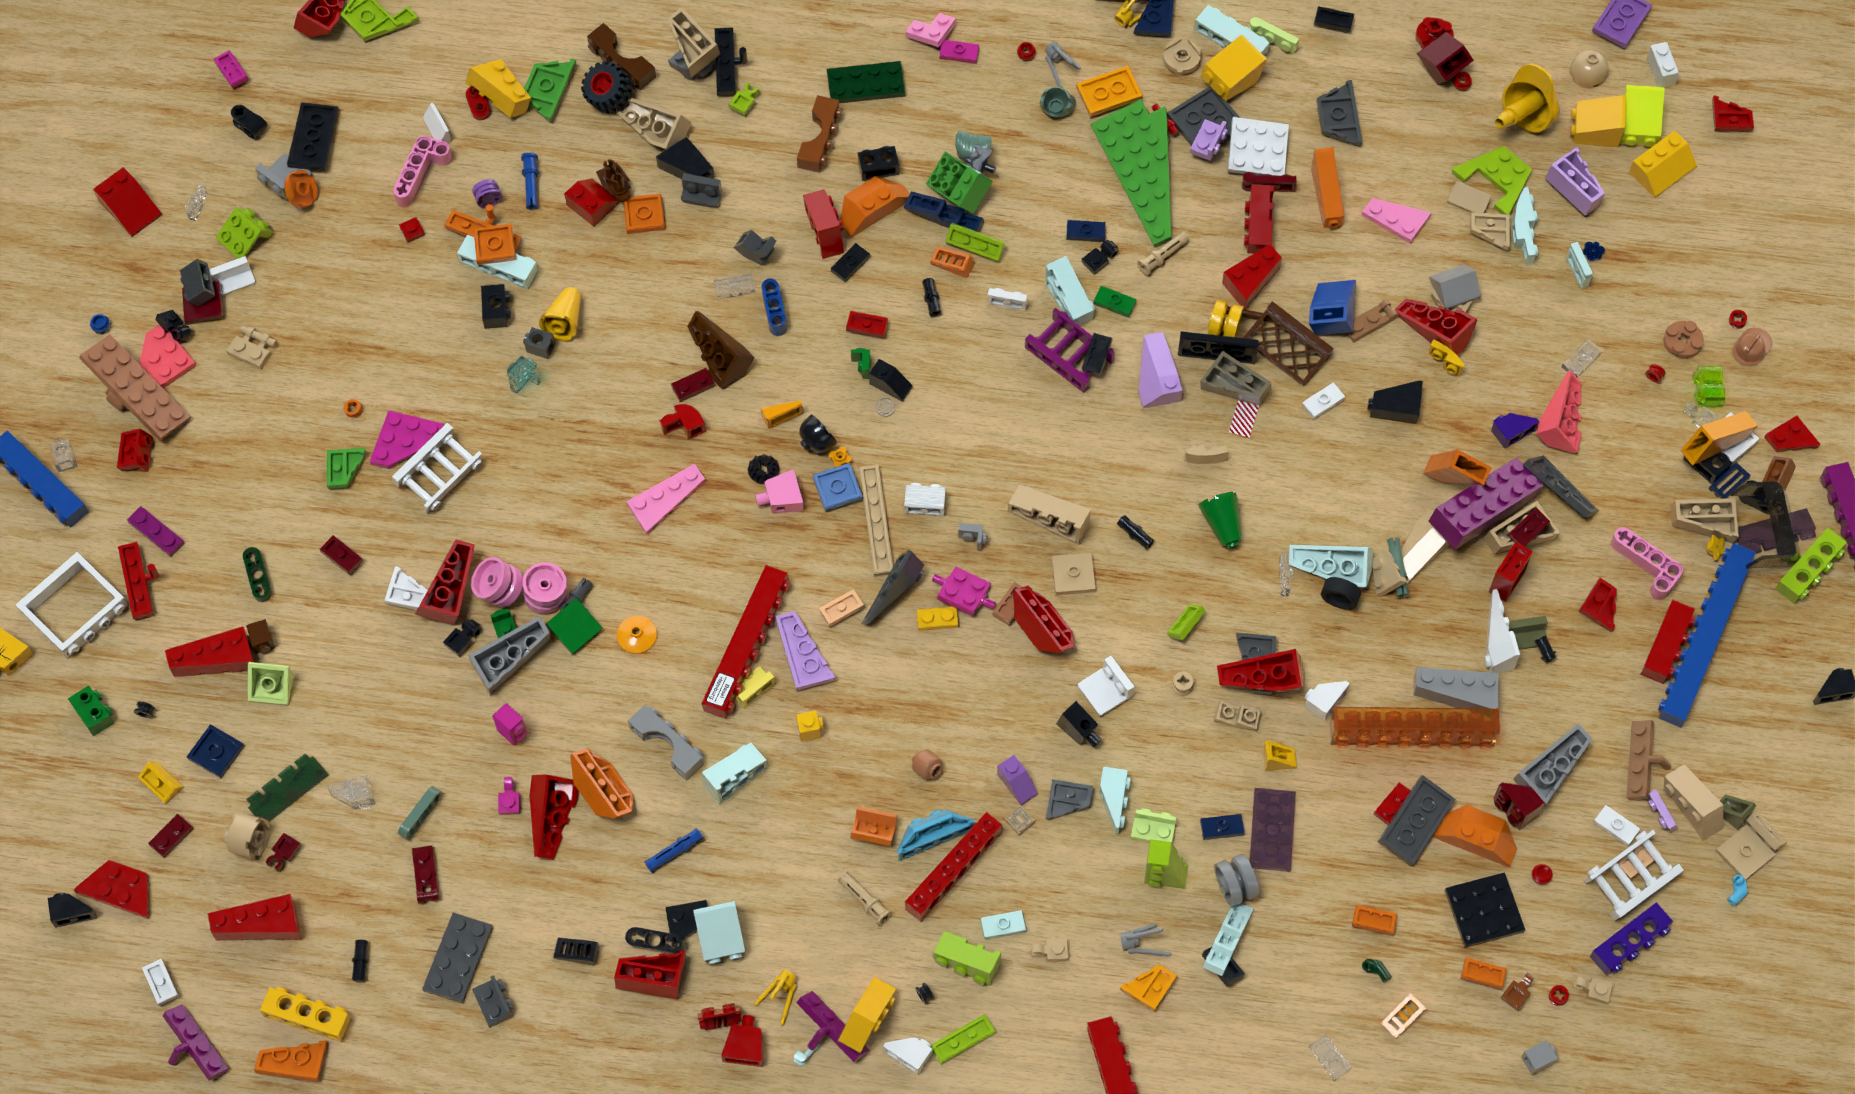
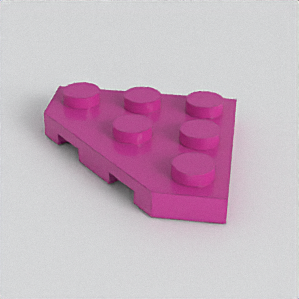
M388 410L372 453L370 464L391 469L397 463L405 459L409 460L444 424Z

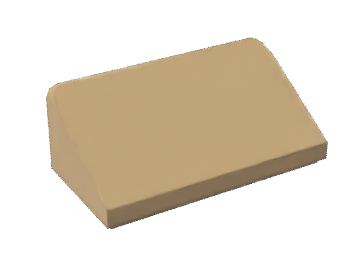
M1456 181L1447 203L1469 212L1484 213L1490 202L1491 195Z

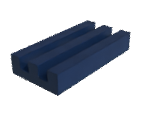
M1736 462L1709 487V490L1711 492L1714 491L1716 497L1719 496L1721 499H1727L1751 475ZM1737 469L1738 472L1718 489L1717 486ZM1743 474L1744 476L1724 494L1723 491Z

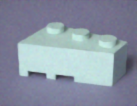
M1067 256L1047 264L1045 285L1061 311H1064L1079 326L1092 320L1095 311L1094 305L1088 300Z
M752 743L743 745L733 754L702 772L704 787L721 804L767 768V760Z

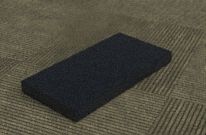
M301 102L288 156V167L317 171L326 170L339 113L338 106Z
M1181 331L1178 356L1216 360L1221 352L1224 351L1241 363L1255 364L1259 340Z

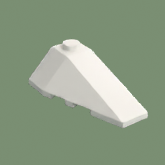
M1497 589L1492 591L1490 597L1486 654L1484 656L1485 667H1489V671L1492 673L1514 670L1520 656L1514 632L1509 631L1508 617H1503L1504 606Z

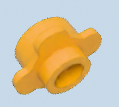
M841 446L838 450L829 452V458L832 459L834 467L845 465L852 460L851 456L847 454L846 447Z

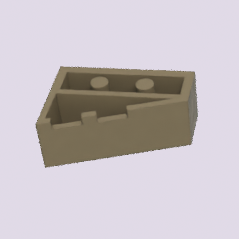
M1224 351L1221 352L1200 381L1202 390L1258 405L1263 402L1271 391V382Z

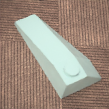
M1290 545L1289 565L1325 579L1338 577L1349 580L1358 587H1367L1372 572L1373 549L1369 547Z

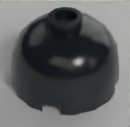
M814 415L808 416L801 424L799 435L802 441L800 444L805 450L809 451L811 449L815 453H823L837 444L833 435L828 433L826 427Z

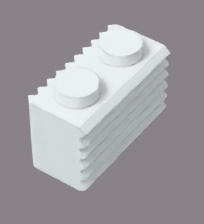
M1668 43L1651 45L1647 60L1649 66H1651L1650 69H1652L1651 72H1653L1652 75H1654L1657 87L1675 85L1679 71Z
M920 483L906 485L904 513L944 516L946 487H942L939 484L922 486Z

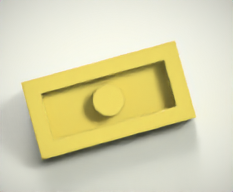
M761 667L756 668L750 673L748 678H744L742 682L743 690L741 694L736 695L735 699L745 709L775 685L774 676L770 671L766 673Z

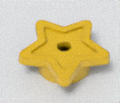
M1711 535V540L1707 543V552L1716 561L1725 552L1723 547L1724 538L1718 539L1715 535Z

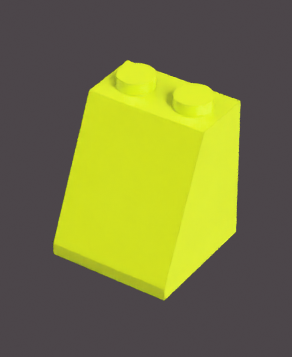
M1626 85L1623 94L1626 95L1625 129L1620 144L1653 147L1660 141L1664 87Z

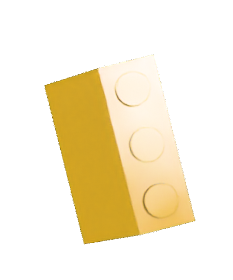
M1674 130L1633 160L1629 173L1656 198L1697 168V164L1689 144Z

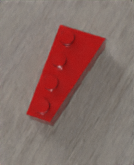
M244 626L165 650L167 662L174 677L201 675V673L220 674V672L231 671L232 673L240 672V670H248L249 662L255 663Z
M291 894L208 913L211 934L216 941L243 939L302 940L295 901Z

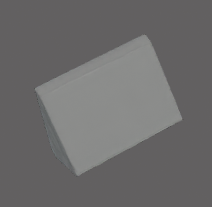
M1465 264L1429 277L1446 310L1481 297L1476 271Z

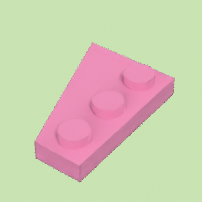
M1372 198L1362 211V216L1411 244L1431 216V212Z

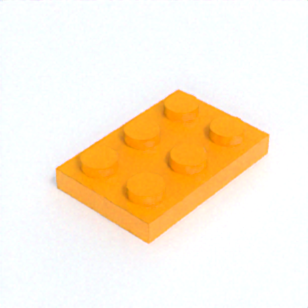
M1129 66L1076 83L1077 91L1090 117L1128 105L1143 98Z

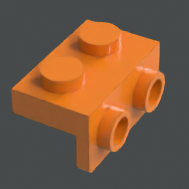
M857 807L850 838L891 847L896 831L897 815Z

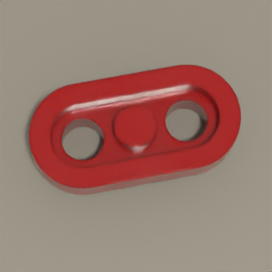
M470 86L465 94L471 114L476 120H485L490 115L486 96L482 97L479 94V90L474 86Z

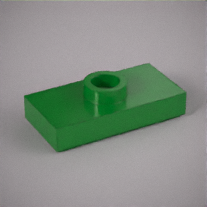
M1100 286L1093 304L1129 318L1137 299Z

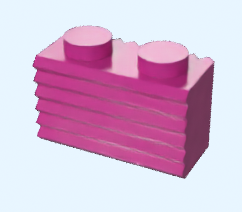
M505 703L493 714L492 717L497 731L513 746L521 743L527 737L523 717L517 714V711H514V708H511L508 703Z

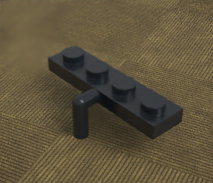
M733 27L714 28L715 43L720 51V55L716 57L717 96L735 95V65L747 63V50L741 47L739 49L740 57H734Z

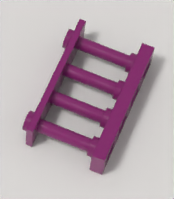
M1055 308L1052 317L1054 322L1039 337L1029 334L1025 338V348L1085 393L1089 388V376L1091 373L1078 371L1073 365L1088 351L1092 335L1072 321L1064 311L1060 312ZM1059 326H1062L1069 332L1054 348H1048L1044 345V342ZM1075 337L1084 343L1068 360H1064L1059 356V353ZM1110 347L1106 361L1112 364L1115 353Z

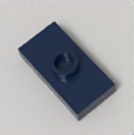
M1067 220L1066 240L1104 242L1106 222Z
M1241 814L1200 818L1203 840L1244 836Z

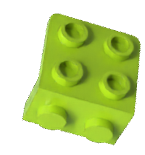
M235 207L216 236L217 240L238 259L246 257L258 237L270 238L273 234V231L268 228L269 224L255 216L256 213L250 208Z

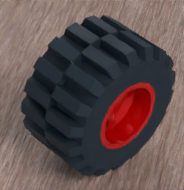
M603 61L602 64L596 63L594 68L591 66L589 68L590 71L584 74L585 79H582L581 82L584 85L581 87L583 97L593 107L604 113H609V111L615 113L616 109L619 111L623 109L622 106L628 104L627 99L632 97L630 92H633V87L631 86L633 82L630 76L612 62Z

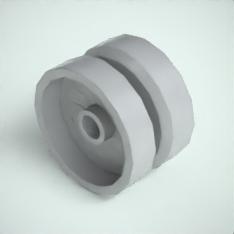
M1244 854L1232 857L1231 864L1224 860L1214 865L1219 887L1230 906L1233 907L1242 903L1243 896L1247 900L1259 897L1260 891L1255 873Z

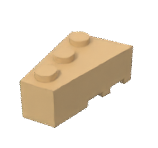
M1685 764L1664 776L1665 792L1671 796L1703 841L1723 829V804Z

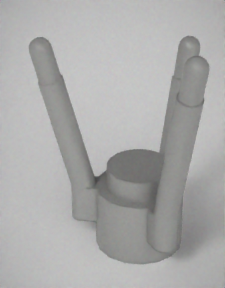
M1053 42L1045 49L1047 54L1045 59L1050 65L1058 87L1062 88L1052 61L1058 62L1064 58L1077 69H1081V67L1065 53L1057 42Z
M1155 923L1120 933L1123 950L1128 949V953L1171 956L1170 952L1135 948V946L1139 945V937L1163 932V928L1149 930L1157 926Z

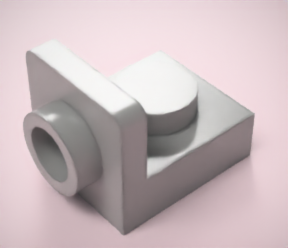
M959 523L958 538H962L965 541L977 540V550H981L982 544H986L987 532H983V525Z

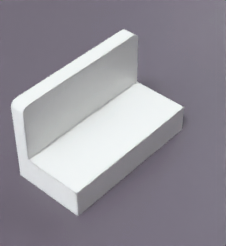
M245 256L209 269L213 281H220L222 296L256 284Z

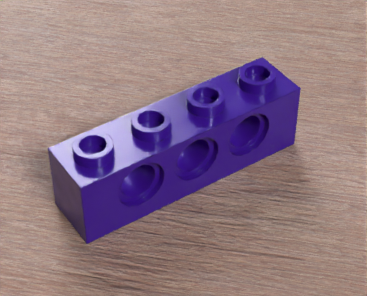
M1656 902L1595 948L1590 958L1606 976L1611 972L1616 974L1624 967L1622 964L1625 961L1629 960L1631 962L1639 955L1638 951L1642 948L1647 950L1655 943V938L1658 936L1662 938L1671 931L1670 926L1673 920ZM1644 925L1651 926L1653 932L1645 930ZM1633 937L1638 943L1632 944L1628 938ZM1612 950H1619L1622 956H1616Z

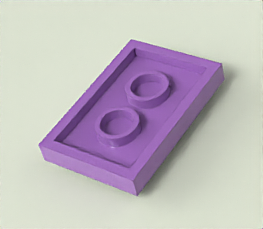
M1611 0L1594 25L1592 32L1625 49L1651 10L1652 4L1644 0Z

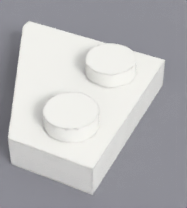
M395 566L384 601L385 604L417 610L427 589L416 583V580L411 576H407L399 567Z

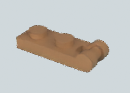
M1387 299L1354 318L1353 332L1346 333L1353 343L1398 317L1399 314L1390 307L1391 303ZM1384 311L1387 315L1382 316L1380 313Z

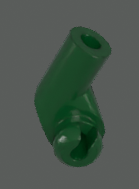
M1374 959L1363 961V970L1368 973L1378 974L1383 983L1392 978L1382 961Z

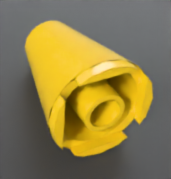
M573 287L563 289L539 320L541 330L553 334L555 340H571L577 333L581 302L580 292Z

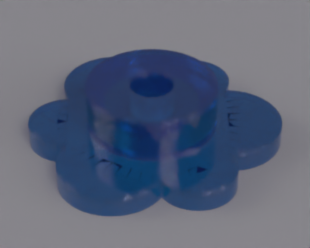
M1599 242L1585 243L1583 254L1586 255L1589 261L1602 258L1605 248L1599 246Z

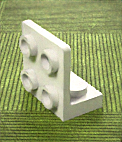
M1112 656L1104 659V667L1078 683V688L1099 716L1117 707L1134 694V685Z

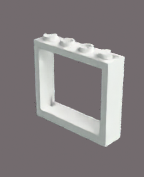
M78 552L16 604L20 613L66 658L70 657L74 652L77 653L83 644L91 641L98 631L106 628L110 621L117 615L122 614V611L128 606L125 598ZM84 568L114 599L62 643L32 612Z

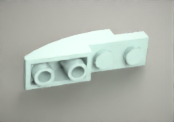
M1525 187L1520 195L1512 225L1514 249L1522 248L1526 265L1533 264L1535 256L1538 255L1537 245L1533 243V227L1538 217L1537 212L1533 211L1534 199L1533 195L1529 194L1528 187Z

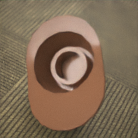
M1753 327L1747 329L1733 346L1732 354L1734 359L1743 366L1757 365L1770 350L1772 339L1761 328Z

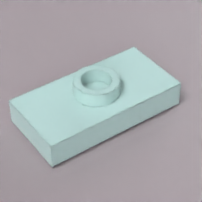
M1022 910L981 918L985 940L1026 932Z

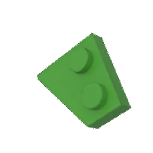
M365 448L327 450L328 489L348 488L366 455Z

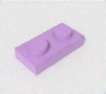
M1655 789L1650 792L1649 796L1651 799L1648 802L1653 811L1658 810L1661 815L1658 820L1663 829L1668 828L1670 833L1677 830V825L1657 790Z

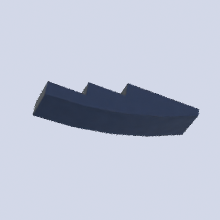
M912 191L904 205V209L947 228L950 227V224L954 223L980 232L984 223L983 217L967 214L963 208L947 205L946 200Z

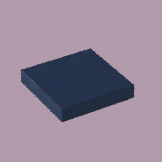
M210 724L186 757L191 762L221 779L244 748V744Z

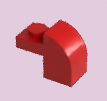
M675 405L674 414H667L659 420L664 435L681 427L688 440L706 432L704 420L699 411L691 405Z

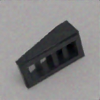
M558 938L553 958L595 966L599 944L589 940ZM565 944V945H566L565 953H564V954H560V953H561V949H562V945ZM574 946L573 954L569 955L570 947ZM578 947H582L580 956L577 955ZM586 948L590 949L588 956H585Z

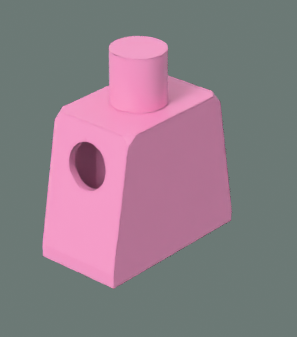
M794 469L764 482L766 492L755 495L757 505L769 504L771 512L774 514L804 511L803 500Z

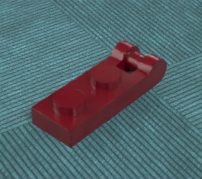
M1246 172L1243 175L1242 189L1250 191L1251 184L1274 185V192H1295L1297 180L1296 176L1289 174L1281 176L1270 174L1254 175L1251 172Z
M433 846L412 848L418 904L425 903L426 900L439 901ZM431 888V891L424 892V889Z

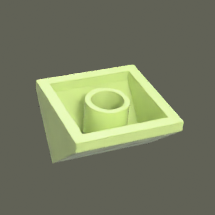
M249 662L248 701L288 705L294 679L290 667Z

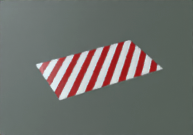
M1238 400L1229 432L1250 438L1259 406Z

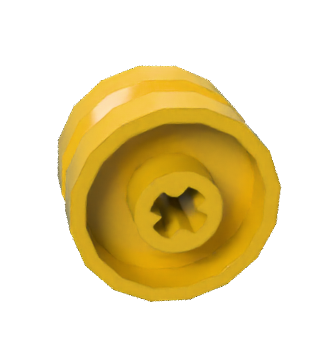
M1217 300L1209 319L1207 334L1221 336V333H1224L1223 336L1237 337L1244 306L1233 304L1229 315H1226L1228 309L1227 302Z

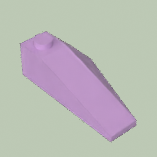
M1163 332L1144 335L1138 390L1143 408L1181 401L1182 388Z

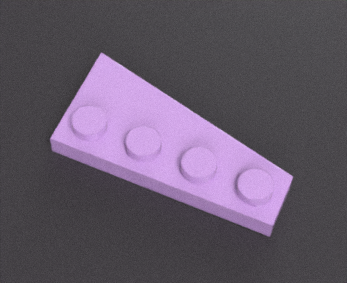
M793 611L775 616L796 691L836 681L834 674L830 671L826 661L819 653L815 643L811 640L796 612Z

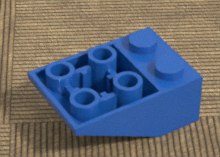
M1356 280L1318 283L1309 315V325L1316 335L1353 332Z

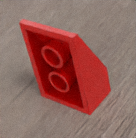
M124 167L93 188L98 201L131 237L162 216L161 211Z

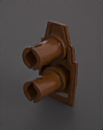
M608 159L609 165L604 161V168L596 171L605 191H608L612 197H616L620 202L631 198L629 190L631 188L630 180L625 172L614 160Z

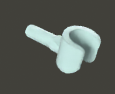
M820 1043L817 1045L815 1050H817L821 1046ZM808 1049L805 1053L798 1050L794 1055L793 1061L803 1066L815 1050Z

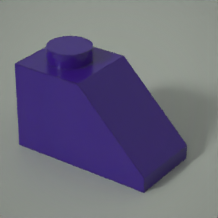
M1508 413L1505 416H1498L1493 421L1491 432L1501 445L1507 448L1536 431L1540 421L1537 418Z

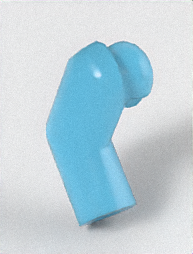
M1735 875L1733 877L1734 893L1727 899L1732 906H1736L1748 893L1747 882L1742 875Z

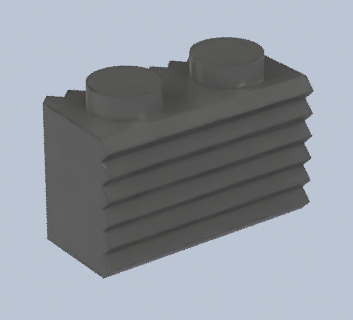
M196 259L179 270L181 272L180 280L184 285V297L187 302L201 306V304L215 297L208 263Z

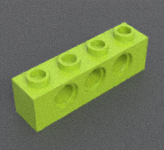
M1827 528L1779 581L1775 590L1793 604L1799 599L1804 600L1810 592L1808 588L1811 585L1815 587L1822 579L1820 575L1823 572L1828 573L1833 567L1832 561L1835 558L1839 560L1846 552L1843 548L1847 542ZM1821 551L1826 552L1829 556L1823 555ZM1809 565L1815 566L1816 569H1812ZM1797 578L1802 579L1805 583L1799 582Z

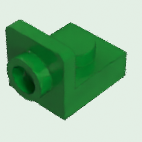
M865 348L851 349V361L858 362V372H862V379H869L871 369L870 350Z
M499 609L490 615L498 639L516 629L510 609Z

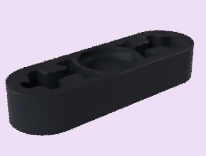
M632 927L625 935L626 942L634 948L667 954H676L685 949L684 939L677 934ZM637 933L640 937L645 938V942L640 939H636L634 942L631 937L636 936ZM653 936L660 937L659 945L651 946L650 940ZM666 941L670 943L677 941L679 946H675L673 949L672 946L666 944Z

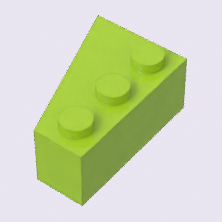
M1150 839L1144 883L1151 887L1168 886L1185 889L1188 864L1183 863L1182 856H1178V851L1172 842Z
M944 931L933 952V959L942 967L949 966L961 976L968 975L972 977L973 981L977 984L990 986L1001 965V951L995 950L994 953L984 950L985 946L978 943L976 947L968 943L967 939Z

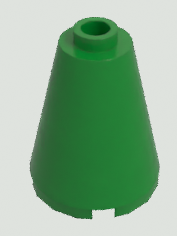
M1236 492L1218 494L1210 502L1208 499L1198 504L1199 509L1221 545L1227 547V549L1239 546L1238 543L1242 539Z

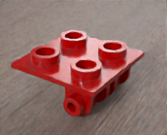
M735 1003L722 1005V1009L714 1010V1007L701 1009V1013H698L700 1029L705 1030L715 1028L713 1017L716 1018L717 1028H719L718 1016H722L724 1027H726L724 1015H726L728 1026L737 1025L738 1022L742 1021L740 1007L735 1006Z

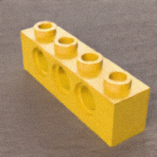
M269 987L260 1008V1012L264 1017L342 1042L351 1020L346 1009L335 1006L334 1009L328 1007V1004L323 1001L316 1000L313 1002L302 994L296 993L295 996L289 994V991L284 988L277 987L274 989ZM285 1003H292L289 1009L282 1010ZM304 1010H311L308 1016H301ZM324 1016H331L328 1022L321 1023V1019Z

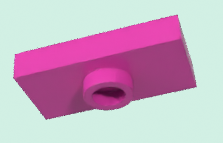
M944 40L941 44L939 59L976 64L979 44Z
M230 50L213 59L232 89L249 80Z

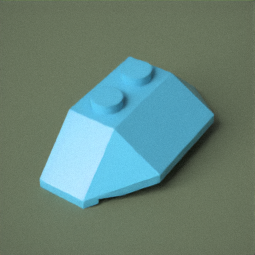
M946 809L934 811L929 817L924 819L917 818L908 825L898 848V860H904L967 834L975 825L974 819Z

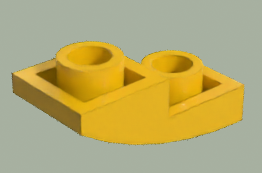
M1433 339L1428 355H1431L1436 360L1444 361L1443 369L1448 373L1461 376L1464 368L1462 360L1447 346Z

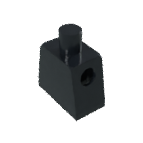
M1077 701L1060 716L1056 723L1079 745L1086 740L1095 748L1102 740L1094 732L1098 724Z

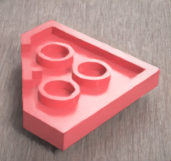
M160 325L146 333L139 365L162 388L196 366L195 362L178 341L173 339L171 333H166Z

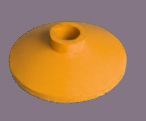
M642 616L627 618L620 624L617 630V641L620 647L632 654H641L653 647L657 639L655 625L652 621ZM634 630L640 631L638 634H633Z

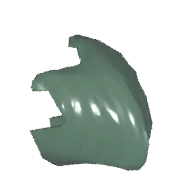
M1061 87L1046 89L1040 99L1041 109L1051 117L1067 116L1072 113L1076 105L1075 97Z
M962 130L958 131L955 140L958 157L963 160L965 156L970 157L975 152L974 146L976 144L982 148L990 149L991 136L970 134Z

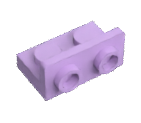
M1205 119L1190 148V153L1211 161L1213 155H1217L1220 150V141L1225 140L1227 136V122L1222 121L1221 125Z

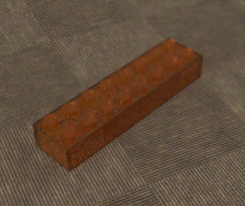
M1334 707L1330 719V745H1336L1337 747L1377 745V747L1384 748L1389 745H1397L1400 748H1406L1414 745L1420 748L1438 746L1440 748H1448L1450 746L1490 748L1495 745L1500 733L1499 708Z

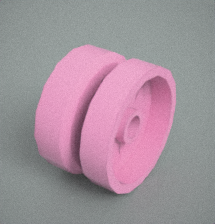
M490 557L483 560L475 569L471 588L478 598L488 601L496 607L503 608L512 604L519 596L522 589L523 576L517 567L499 558Z
M543 562L535 564L526 570L522 583L525 604L532 611L539 614H549L557 611L564 604L567 595V579L564 572L552 563Z

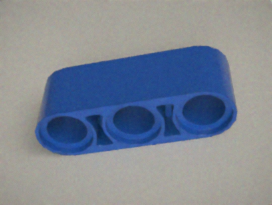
M768 278L762 283V297L771 334L781 336L786 332L787 326L779 284L775 279Z

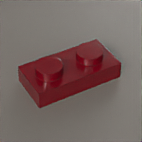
M704 368L671 383V387L679 402H682L715 387V384L708 370Z
M1536 507L1507 536L1514 543L1517 542L1525 546L1551 521Z
M334 535L320 548V552L349 575L363 562V559Z
M176 814L148 844L160 856L165 858L193 830V827L179 814Z

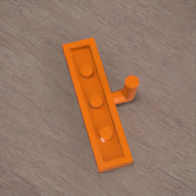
M490 204L486 206L488 217L485 222L452 210L444 224L445 229L465 237L467 235L474 237L473 228L493 226L492 224L495 220L493 206ZM513 234L516 251L522 239L520 236Z

